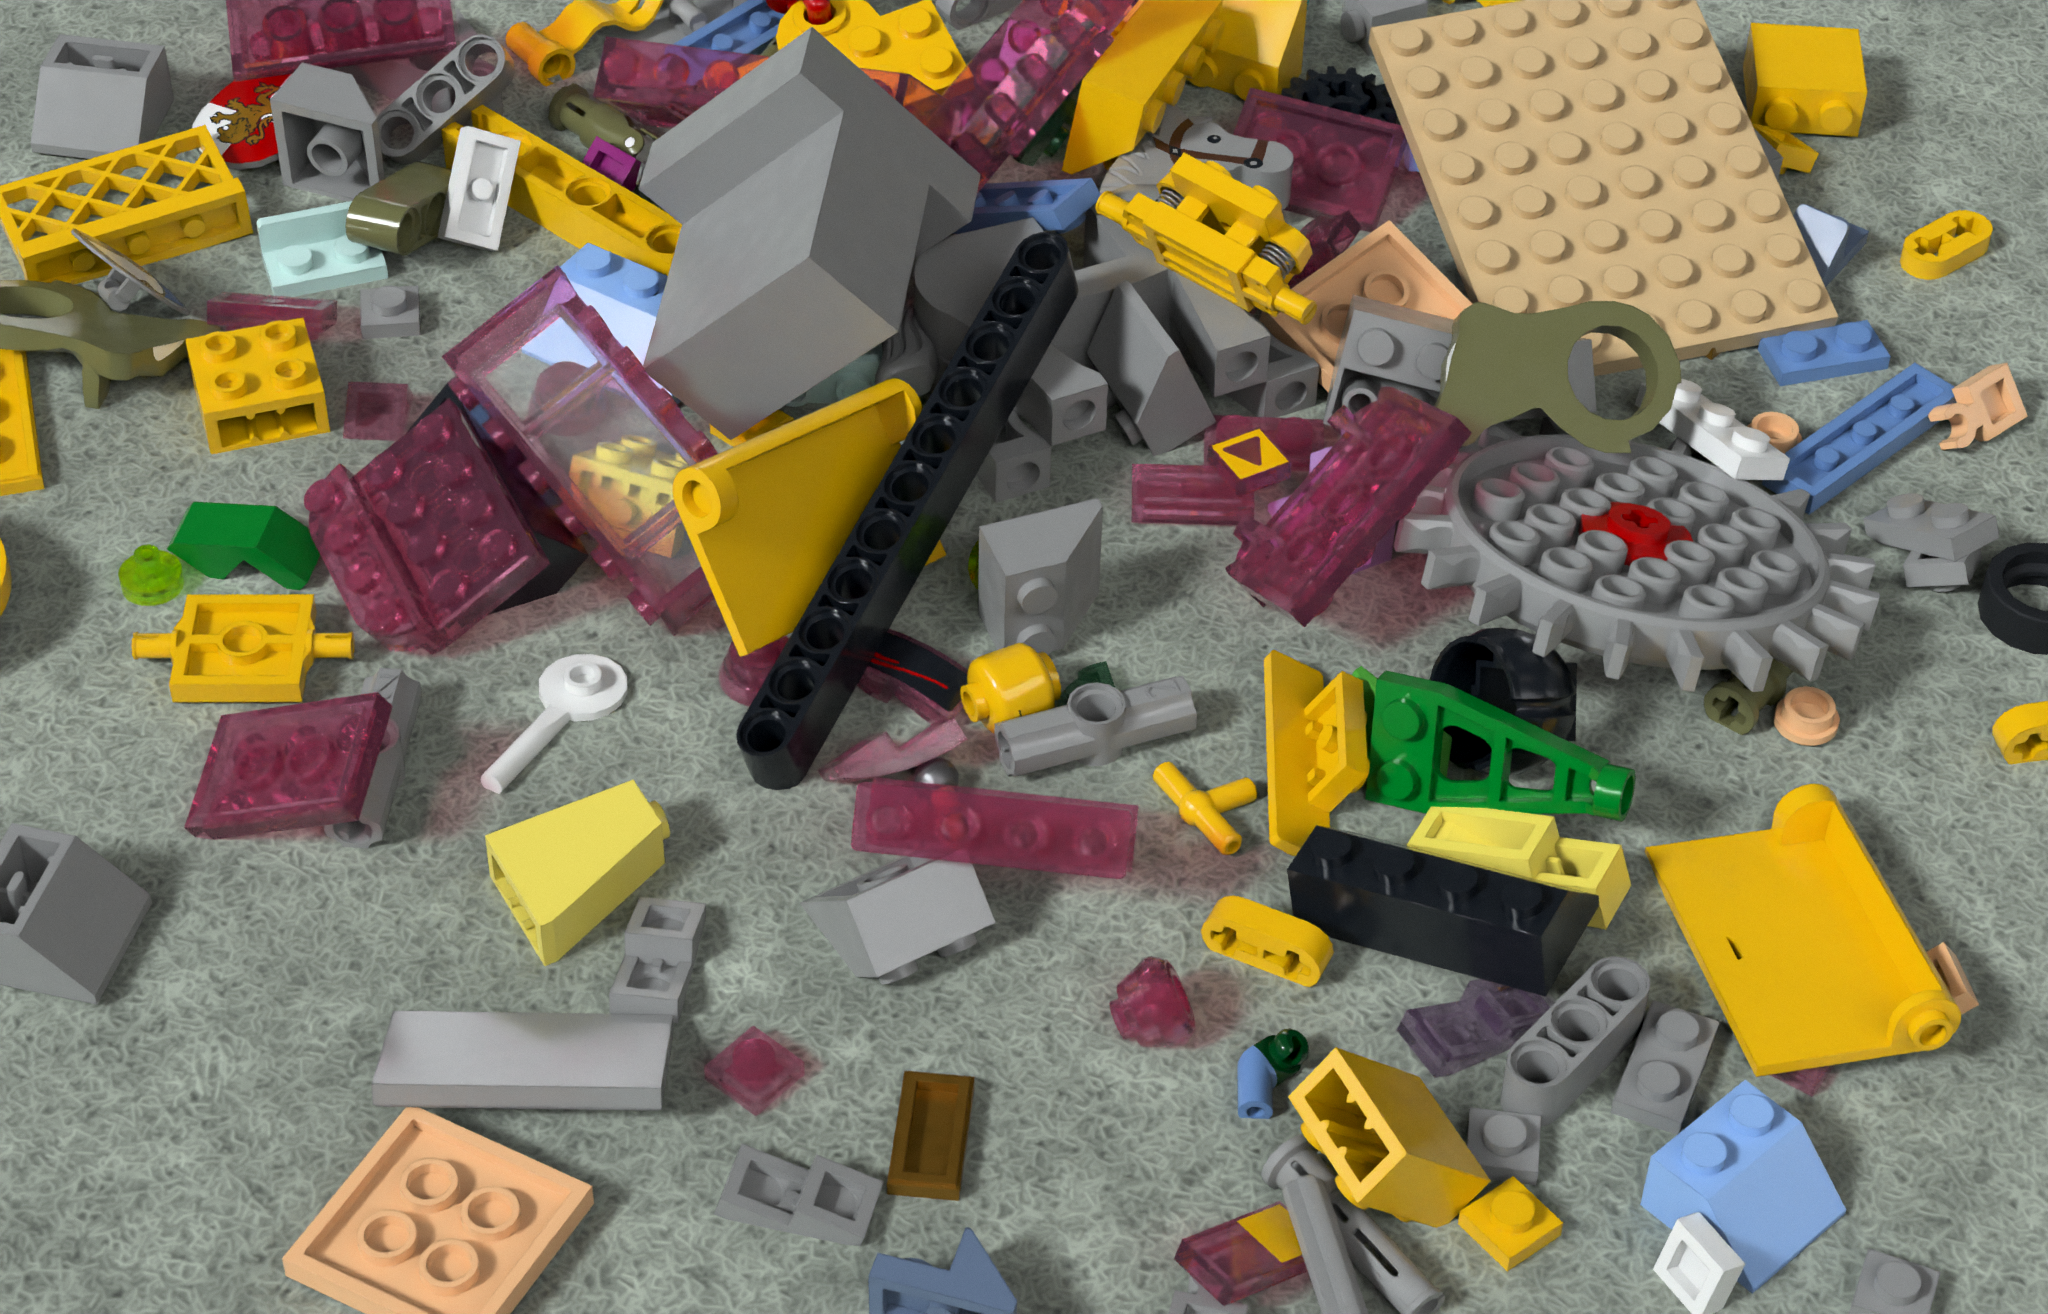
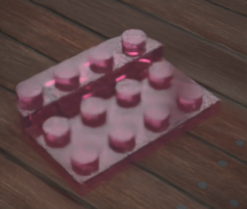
M1387 386L1381 387L1377 401L1366 405L1354 414L1343 405L1327 420L1342 437L1267 524L1263 525L1248 515H1245L1240 521L1233 535L1242 544L1235 562L1225 568L1227 573L1263 608L1269 605L1305 628L1313 617L1320 615L1329 607L1334 598V593L1351 573L1371 558L1376 544L1395 522L1405 517L1414 508L1418 496L1438 472L1443 471L1454 462L1459 453V448L1472 434L1456 416L1396 388Z
M450 399L424 417L416 426L384 452L376 456L357 474L354 475L340 463L325 479L313 483L304 496V506L310 511V535L352 618L362 630L390 652H407L424 648L431 655L440 652L551 564L466 415Z

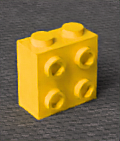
M1751 23L1743 62L1747 114L1750 121L1789 133L1858 137L1867 97L1859 29Z
M304 318L286 321L277 320L264 325L226 332L216 331L204 336L185 339L192 380L211 454L330 432L325 393Z
M1335 1047L1288 1096L1304 1121L1300 1126L1303 1135L1314 1148L1327 1156L1338 1173V1176L1335 1178L1338 1189L1347 1200L1360 1209L1367 1210L1370 1207L1392 1214L1405 1223H1409L1412 1220L1438 1228L1450 1223L1460 1213V1210L1465 1208L1491 1181L1419 1076Z

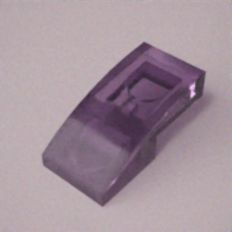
M1483 979L1471 980L1459 1001L1406 1010L1397 1031L1432 1076L1438 1078L1455 1074L1511 1049L1550 1006L1538 994Z

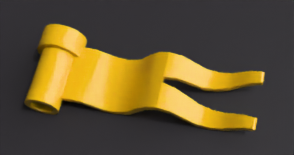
M574 0L564 8L552 24L540 31H537L527 22L514 24L506 34V45L528 64V70L531 75L546 87L554 84L546 78L558 74L562 80L572 77L576 66L573 55L580 51L599 29L604 26L617 25L634 32L644 30L654 21L664 0H645L642 7L636 12L634 11L638 8L641 0H619L612 4H605L596 0Z

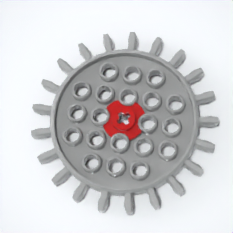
M1543 417L1539 435L1521 437L1501 422L1486 428L1481 433L1478 445L1472 443L1461 449H1448L1435 441L1432 456L1410 449L1406 454L1401 479L1395 478L1387 511V517L1400 519L1393 546L1396 552L1428 554L1421 584L1427 590L1466 585L1475 593L1468 619L1470 622L1480 626L1506 615L1536 632L1532 649L1534 654L1545 657L1561 642L1603 656L1605 677L1619 680L1629 662L1671 668L1681 690L1694 692L1700 670L1729 669L1751 692H1760L1764 690L1772 661L1775 659L1811 682L1819 679L1827 651L1849 661L1855 657L1863 630H1870L1880 598V593L1868 590L1876 566L1874 559L1844 555L1852 528L1847 523L1804 524L1802 520L1810 497L1808 492L1803 489L1769 495L1749 483L1750 480L1734 479L1722 469L1690 457L1691 446L1679 437L1672 442L1667 450L1629 441L1631 453H1604L1584 446L1561 429L1550 417Z

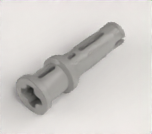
M1303 1134L1290 1138L1270 1155L1263 1166L1261 1176L1262 1180L1272 1189L1280 1188L1283 1191L1284 1185L1288 1182L1311 1174L1325 1182L1350 1260L1400 1314H1433L1439 1310L1445 1299L1443 1292L1439 1288L1434 1287L1399 1248L1396 1242L1380 1228L1365 1210L1356 1207L1344 1197L1335 1183L1337 1175L1317 1154L1318 1150L1308 1142ZM1368 1243L1397 1276H1392L1363 1244Z

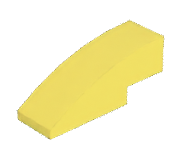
M1430 807L1407 843L1409 847L1599 895V907L1588 926L1605 930L1631 887L1622 845L1560 837L1554 816L1490 808Z

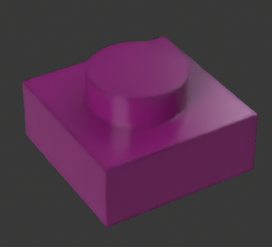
M596 136L582 163L633 192L636 187L641 161Z

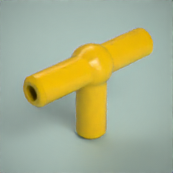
M1164 762L1156 767L1153 773V780L1179 807V814L1183 821L1191 826H1196L1222 855L1235 853L1241 846L1242 837L1226 821L1221 813L1255 801L1257 797L1255 783L1248 777H1244L1219 787L1202 791L1197 790L1172 762Z

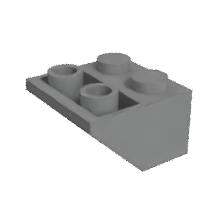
M59 34L40 66L31 137L32 152L91 159L152 141L174 101L165 46Z
M1353 295L1337 350L1323 424L1433 451L1435 440L1430 437L1427 420L1440 394L1441 365L1452 341V325L1454 320Z
M11 823L0 842V985L97 1005L152 904L150 894L77 836Z

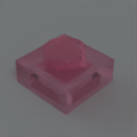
M752 1026L704 1066L706 1081L757 1116L805 1075L803 1060L758 1028Z

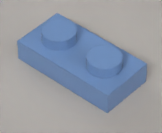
M1868 320L1847 322L1809 331H1791L1785 335L1761 338L1758 345L1760 355L1779 386L1888 369L1891 357Z

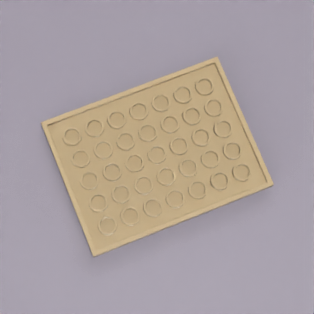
M1521 0L1371 27L1369 45L1466 293L1472 304L1475 302L1487 303L1513 313L1529 314L1569 307L1588 301H1616L1640 309L1653 318L1669 335L1679 361L1706 356L1712 348H1715L1717 353L1759 345L1761 338L1785 335L1791 331H1809L1836 325L1839 316L1696 0ZM1589 333L1581 337L1592 339L1594 376L1643 368L1638 354L1624 340L1609 333Z

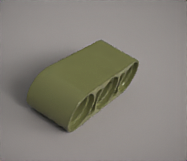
M416 161L360 192L353 199L347 213L345 226L348 239L357 244L405 256L438 237L452 169Z

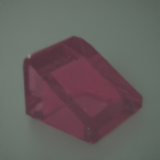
M348 381L343 439L400 441L405 434L414 398L409 385Z

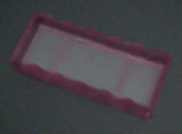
M557 265L442 356L455 377L447 382V385L469 412L479 405L490 417L482 426L504 453L515 447L525 461L517 468L535 491L542 496L550 489L559 499L561 504L554 508L553 511L572 535L577 539L586 532L591 537L597 547L589 554L608 578L614 582L623 575L634 589L626 598L645 622L651 626L660 619L670 633L675 636L679 633L677 629L714 600L715 597L676 508L672 491L673 482L679 471L718 453L701 430L696 431L686 420L670 394L663 387L660 389L653 382L627 345L623 347L613 336L597 310L591 304L587 306L580 298L566 274Z

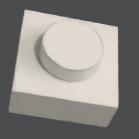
M1696 1212L1677 1219L1653 1270L1691 1314H1714L1723 1309L1745 1263L1701 1213Z

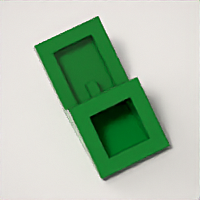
M193 502L182 517L167 550L209 578L223 580L244 560L284 588L300 591L308 583L327 540L277 506Z

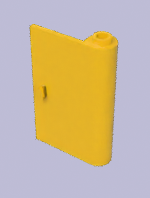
M897 378L887 379L679 471L675 476L672 491L676 508L740 657L792 633L899 451L901 447L900 442L906 439L923 409L919 396L905 381ZM941 540L938 541L925 566L946 556Z
M1807 784L1788 792L1778 802L1774 810L1771 829L1645 847V853L1663 895L1756 1077L1913 1052L1931 1051L1946 1044L1957 1031L1961 1022L1959 1007L1835 793L1829 787L1821 784Z

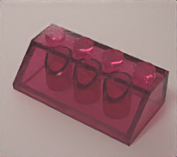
M226 0L232 72L235 82L292 74L302 62L330 69L451 52L459 45L454 0Z

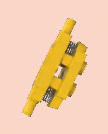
M1183 153L1172 166L1170 172L1156 184L1160 194L1156 201L1139 192L1130 202L1114 195L1111 191L1103 192L1098 198L1095 206L1097 214L1103 215L1122 225V229L1130 233L1137 243L1153 251L1157 263L1249 313L1254 306L1275 318L1282 312L1299 321L1302 325L1308 324L1315 316L1317 302L1291 290L1288 282L1295 274L1302 272L1313 254L1310 242L1300 231L1285 223L1281 211L1282 204L1268 189L1259 185H1254L1251 188L1234 179L1220 164L1211 160L1203 163Z

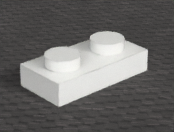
M471 126L460 128L437 238L477 249L498 251L521 143L520 140Z

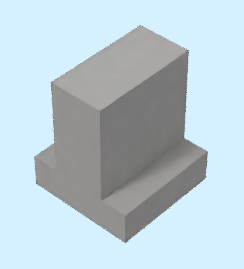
M813 27L809 28L651 144L639 190L682 224L642 371L728 439H734L899 332L914 259L972 221L981 174Z

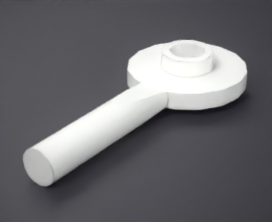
M574 654L558 659L548 666L539 678V698L546 709L481 775L480 780L483 787L500 794L569 720L592 721L607 716L620 707L628 694L627 675L622 667L607 657L594 654Z

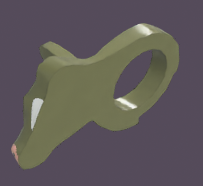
M0 280V349L24 352H67L75 355L83 366V396L85 406L89 408L99 409L109 393L111 380L127 381L136 376L161 377L180 361L189 359L185 339L221 331L220 326L202 320H174L117 313L112 311L108 304L94 292L59 280H54L52 283L30 280ZM3 314H29L47 318H20Z
M1588 301L1569 307L1527 314L1513 313L1487 303L1475 302L1454 319L1452 341L1441 365L1440 394L1427 420L1428 431L1433 440L1446 448L1461 449L1474 443L1480 434L1492 425L1512 419L1529 410L1542 409L1561 429L1586 447L1604 453H1631L1629 440L1652 431L1671 410L1677 385L1682 383L1680 362L1669 335L1649 314L1631 305L1616 301ZM1589 333H1609L1624 340L1638 354L1646 374V392L1640 408L1630 418L1625 420L1602 418L1588 411L1576 398L1568 379V360L1574 344L1583 335Z

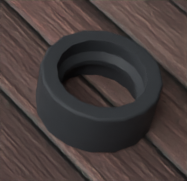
M2026 542L2007 547L1992 558L1986 571L1978 600L1980 619L1992 635L2010 647L2032 654L2048 655V611L2027 606L2013 597L2007 589L2022 584L2041 585L2048 588V543Z

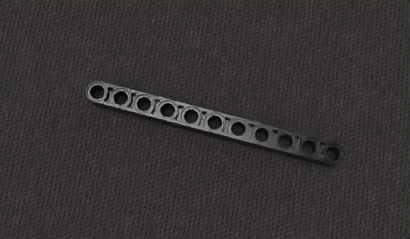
M1040 232L1023 239L1017 246L741 720L736 732L737 744L751 777L760 786L771 790H786L797 786L806 776L1076 300L1079 289L1068 244L1062 236L1053 232Z

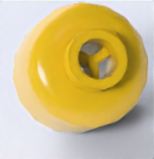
M1016 643L972 660L967 672L968 684L963 685L960 690L962 704L972 722L981 721L994 734L995 723L1054 708L1055 700L1060 699L1061 683L1056 667L1047 653L1043 651L1037 653L1033 647L1025 643Z

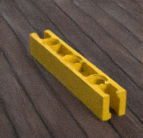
M480 105L471 111L472 127L521 141L507 206L579 249L585 244L590 243L668 276L682 224L664 210L488 107ZM453 122L441 129L445 163L448 169H452L460 128L464 127L457 122Z

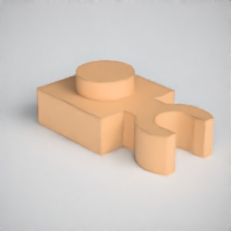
M2007 363L1990 365L1952 388V392L1957 403L1936 406L1928 414L1930 422L1949 420L1951 424L1950 436L1939 443L1941 450L1967 447L1974 438L1979 442L1989 441L2028 417Z

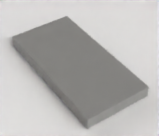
M393 1011L372 1080L373 1105H377V1107L662 1110L672 1050L673 1015Z

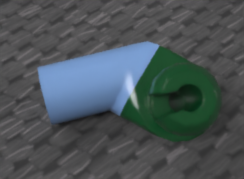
M1290 1028L1282 1029L1277 1035L1268 1036L1257 1042L1241 1055L1237 1064L1238 1115L1240 1118L1270 1119L1273 1115L1272 1089L1296 1074L1301 1064L1308 1058L1309 1045L1302 1033Z

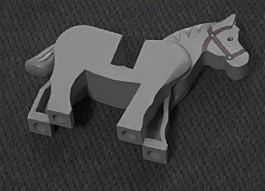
M1167 104L1161 127L1154 134L1146 133L1133 151L1120 155L1108 170L1100 188V194L1105 191H1111L1114 195L1127 202H1130L1138 192L1156 201V198H1159L1160 195L1156 184L1170 172V169L1181 155L1186 153L1203 163L1211 160L1220 164L1234 179L1251 188L1254 185H1259L1268 189L1281 202L1282 211L1288 206L1290 201L1293 153L1285 145L1275 141L1251 139L1230 134L1218 124L1213 123L1212 117H1187L1177 105L1171 106ZM1095 203L1085 212L1084 265L1082 269L1074 271L1079 289L1076 300L976 475L995 503L1050 487L1051 446L1106 430L1108 383L1101 373L1095 370L1086 352L1116 285L1125 279L1129 280L1178 347L1187 366L1204 378L1213 397L1227 394L1262 421L1316 406L1319 364L1314 358L1279 341L1257 317L1157 263L1153 251L1137 243L1130 233L1122 229V225L1103 215L1097 214ZM1034 217L952 235L919 255L914 266V297L907 300L904 304L899 332L882 342L883 353L875 374L874 385L887 379L897 378L908 383L918 396L924 395L930 390L933 392L1017 246L1030 235L1044 232ZM1021 416H1023L1038 431V433L1026 427L1021 421Z

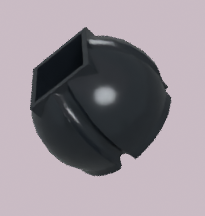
M1485 628L1469 636L1457 638L1440 652L1433 665L1429 680L1449 684L1567 741H1576L1577 663L1565 662L1555 649L1545 657L1534 654L1532 652L1535 639L1534 634L1518 629ZM1444 727V731L1452 737L1449 760L1462 769H1473L1489 774L1492 753L1489 744L1481 737L1460 727ZM1513 748L1510 775H1520L1544 764L1548 758L1520 748Z

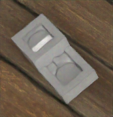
M639 897L625 930V956L609 992L610 1014L673 1015V1023L679 1022L705 925L706 903Z
M742 1143L733 1162L714 1215L727 1220L844 1245L860 1246L865 1237L884 1181L817 1154L808 1170Z

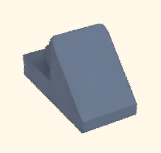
M1801 204L1793 215L1826 287L1866 244L1869 231L1847 222L1842 217L1830 215L1807 204Z
M966 1227L950 1270L934 1267L918 1258L902 1259L877 1253L868 1276L869 1314H1017V1299L977 1236L969 1227Z

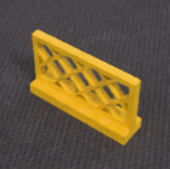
M206 125L0 185V223L23 270L25 280L52 283L54 280H59L70 284H78L109 274L113 267L83 245L71 233L73 228L107 244L140 266L253 234L246 192L239 178H233ZM199 147L203 151L195 164L174 159L179 153ZM136 166L148 169L140 180L121 175L124 170ZM163 173L184 177L176 189L156 184ZM82 182L94 185L86 196L66 192L69 186ZM199 182L212 184L210 186L194 190ZM109 189L129 194L122 205L102 201ZM145 198L157 200V202L139 207ZM25 199L39 201L30 213L8 207L9 204ZM55 205L75 210L66 222L47 217ZM91 214L104 217L85 223ZM35 231L48 234L29 240Z

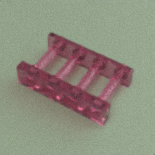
M873 777L872 782H861L857 786L851 847L855 851L1122 879L1126 876L1127 872H1132L1139 805Z

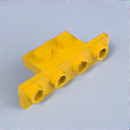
M1272 650L1264 658L1269 841L1274 847L1291 856H1296L1316 825L1330 828V812L1350 793L1357 792L1367 779L1370 770L1366 742L1367 713L1364 706L1363 680L1341 671L1324 688L1323 675L1320 671L1283 653Z

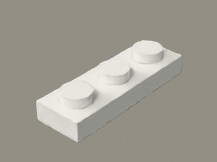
M1681 379L1682 383L1677 385L1671 410L1659 422L1661 425L1734 479H1784L1790 458L1769 443L1770 437L1757 429L1746 427L1735 419L1736 413L1734 410L1710 401L1701 394L1702 388L1699 385ZM1641 383L1635 402L1638 408H1640L1646 392V383Z

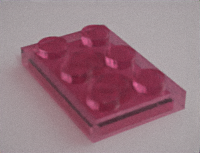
M1251 87L1233 135L1281 143L1293 153L1291 194L1289 204L1284 209L1285 211L1370 233L1377 228L1407 145V139L1401 125Z
M378 692L221 715L184 828L194 837L215 840L359 821L393 706Z

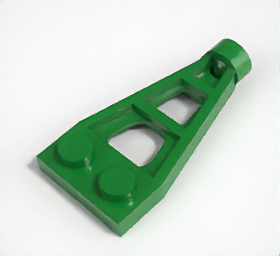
M1387 670L1376 680L1369 755L1370 770L1367 777L1365 800L1427 814L1430 807H1469L1530 814L1587 813L1620 822L1625 820L1635 790L1636 774L1634 769L1609 764V760L1449 684ZM1444 727H1460L1481 737L1489 744L1492 753L1488 777L1482 780H1451L1440 772ZM1520 748L1550 759L1556 765L1553 789L1538 790L1513 786L1509 782L1512 749ZM1592 780L1597 782L1594 792L1591 787Z

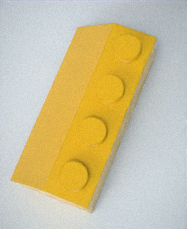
M1144 0L1082 80L1062 171L1074 174L1133 151L1147 131L1153 134L1157 131L1164 116L1166 105H1176L1182 94L1186 78L1194 79L1202 66L1205 52L1213 53L1216 50L1225 27V22L1218 20L1223 0Z
M1086 0L1083 10L1082 48L1093 51L1101 56L1144 0ZM1223 0L1218 20L1225 22L1221 40L1213 53L1205 52V57L1197 76L1194 79L1187 77L1186 80L1199 87L1208 86L1237 95L1247 102L1257 101L1276 107L1281 101L1282 89L1290 88V79L1293 77L1298 78L1302 72L1308 0Z

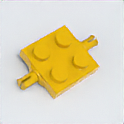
M187 594L183 617L171 633L134 632L131 646L134 660L171 658L173 666L169 687L172 702H302L307 672L315 659H353L355 639L353 632L316 633L315 621L317 610L314 594Z

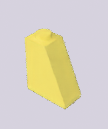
M630 780L485 835L490 877L544 966L557 962L665 864L663 840L670 837V828L660 804L656 800L648 802L635 781Z

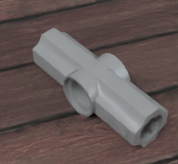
M379 668L375 675L365 678L354 718L341 731L340 741L343 755L323 824L326 836L337 840L343 847L368 849L372 843L383 839L396 789L401 786L405 779L404 760L420 706L422 691L420 682L405 675L402 669Z
M1175 676L1121 691L1109 684L1087 683L1077 687L1069 695L1067 705L995 723L994 736L1000 762L1007 776L1015 777L1072 761H1078L1089 766L1107 765L1116 761L1125 747L1196 729L1197 712L1192 699V691L1183 676Z

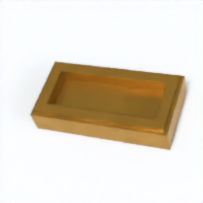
M904 1071L887 1180V1195L959 1201L975 1077Z

